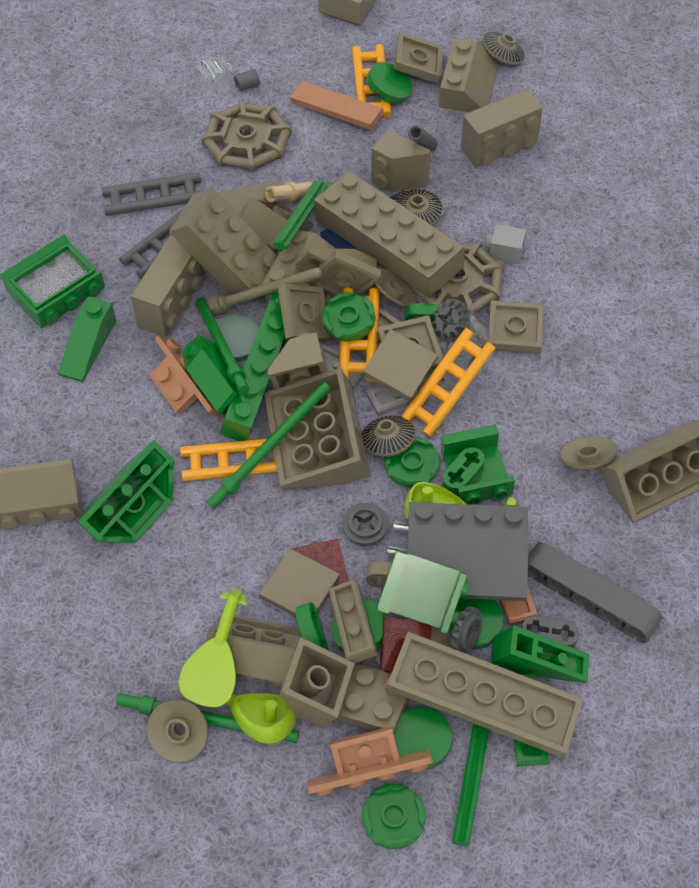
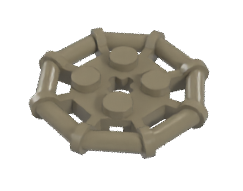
M244 100L239 101V104L221 112L212 113L206 133L202 136L201 140L202 144L207 146L216 158V163L220 166L230 165L255 171L256 167L276 158L281 159L284 156V148L288 137L292 134V128L277 113L276 107L244 103ZM272 120L275 125L267 124L266 121ZM222 125L221 132H217L218 127ZM246 132H250V133H251L250 135H247V136L242 135V134H246ZM279 135L276 144L271 142L272 136ZM223 142L225 148L221 150L216 143ZM233 153L248 156V159L231 155Z
M478 242L475 244L459 243L464 246V267L456 276L462 275V279H454L452 277L436 291L439 294L437 299L433 295L428 298L411 285L410 290L412 293H416L426 304L444 303L446 299L463 301L470 312V317H474V314L489 305L491 300H500L502 296L500 288L504 266L502 263L494 260L482 248V244ZM475 258H479L485 265H481ZM491 275L490 285L483 282V276ZM479 292L485 294L474 302L470 300L471 297Z

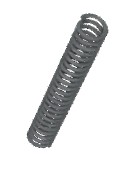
M418 125L409 128L408 136L415 143L431 151L437 148V140Z

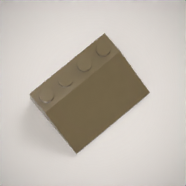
M341 367L264 393L272 434L323 381L331 387V390L274 448L282 489L346 484L371 476L352 386Z

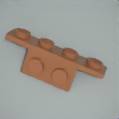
M158 335L155 340L167 357L149 376L174 411L182 414L199 399L209 413L220 418L226 415L225 412L219 413L215 410L187 371L183 356L179 351L181 349L180 345L170 337L166 339Z
M392 726L330 741L337 772L309 779L307 781L308 794L316 792L317 796H322L334 792L335 787L347 785L348 788H355L365 784L367 779L378 777L379 780H387L397 775L396 772L409 769V772H419L428 768L427 764L433 763L431 750L428 749L399 756Z

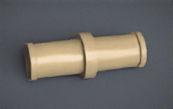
M307 181L296 184L294 182H285L284 185L268 186L265 192L266 199L270 203L286 200L287 202L296 201L297 198L304 197L312 182Z

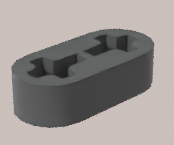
M530 616L523 621L521 628L531 632L532 626L535 625L538 626V631H540L538 635L572 648L577 644L579 630L572 622L541 616ZM562 630L568 631V636L570 637L567 641H562Z

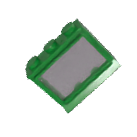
M65 234L0 274L6 292L41 329L48 324L55 323L60 316L69 310L78 308L88 296H96L105 288L102 272L98 271L70 243Z

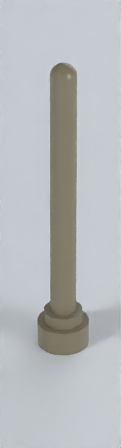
M320 268L310 269L231 295L217 293L209 296L208 305L214 315L224 314L228 312L232 305L278 291V286L282 284L299 285L318 279L322 276V271Z

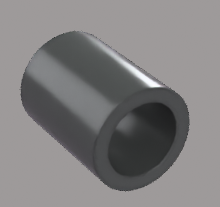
M255 69L234 75V81L239 91L260 85L259 76Z

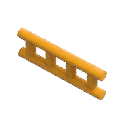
M377 44L375 51L361 52V47L357 45L352 47L356 96L358 100L367 102L366 95H375L369 85H365L364 78H367L371 68L363 69L362 62H386L384 46L382 44ZM382 99L381 102H367L382 107L384 118L392 116L391 103Z
M344 288L343 293L353 292V289ZM370 288L369 296H365L373 304L376 317L374 327L367 334V340L340 341L339 368H342L348 380L349 373H363V370L377 350L378 288ZM350 350H366V362H350ZM365 377L366 381L374 382L371 379Z
M468 328L462 331L401 415V417L410 421L416 416L427 425L423 432L430 437L433 436L496 349L489 342L483 348L471 342L470 339L474 333ZM462 350L476 357L466 371L453 363ZM446 372L459 379L450 393L437 385ZM430 394L443 401L434 415L421 407Z
M268 438L180 447L181 458L190 457V470H182V481L223 478L228 475L231 477L241 465L229 466L228 453L245 452L247 460ZM274 449V461L259 463L248 475L278 472ZM217 454L218 467L201 468V456Z

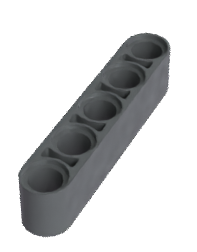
M537 543L528 555L529 577L532 575L534 576L532 579L554 592L559 591V595L577 606L582 607L583 605L584 610L606 623L609 621V625L629 637L634 638L635 636L636 641L639 643H647L663 619L661 612L654 606L548 544Z

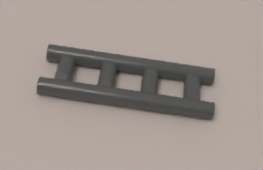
M200 172L101 187L103 197H111L112 205L104 206L105 215L188 203L194 194L201 192L195 191L194 183L201 182ZM184 185L185 193L171 195L169 187ZM160 188L161 197L146 199V190ZM135 192L136 201L121 203L120 194Z
M183 209L119 258L120 262L126 266L133 261L141 268L136 273L142 279L155 258L149 262L141 254L150 247L160 252L164 246L160 239L169 233Z

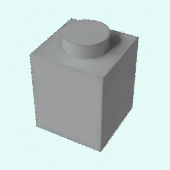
M496 224L494 233L488 234L486 248L490 249V256L494 260L520 264L525 244L526 229Z

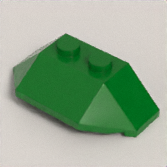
M153 440L130 460L88 504L77 523L97 542H136L173 501L174 459Z

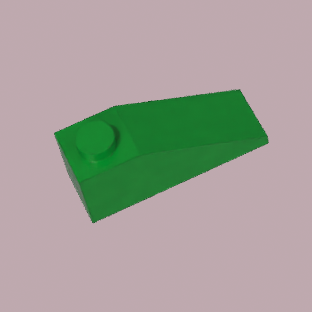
M89 296L86 298L76 316L58 372L60 376L84 382L116 323L112 303Z
M197 335L183 350L182 355L185 367L215 410L222 413L238 394L235 384H232L228 378V369L216 344Z
M514 625L493 637L491 663L518 674L536 673L537 677L580 683L588 682V653Z

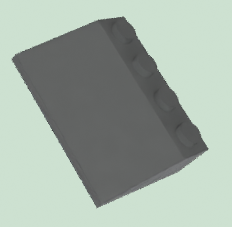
M409 502L407 553L465 572L467 575L465 580L470 582L465 598L527 601L528 507Z

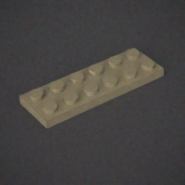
M408 632L386 690L561 758H564L567 754L583 702V698Z

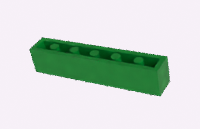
M278 291L273 292L243 369L246 374L245 381L249 387V392L241 395L237 390L238 394L230 403L219 433L237 441H245L248 438L270 378L268 369L277 358L285 337Z

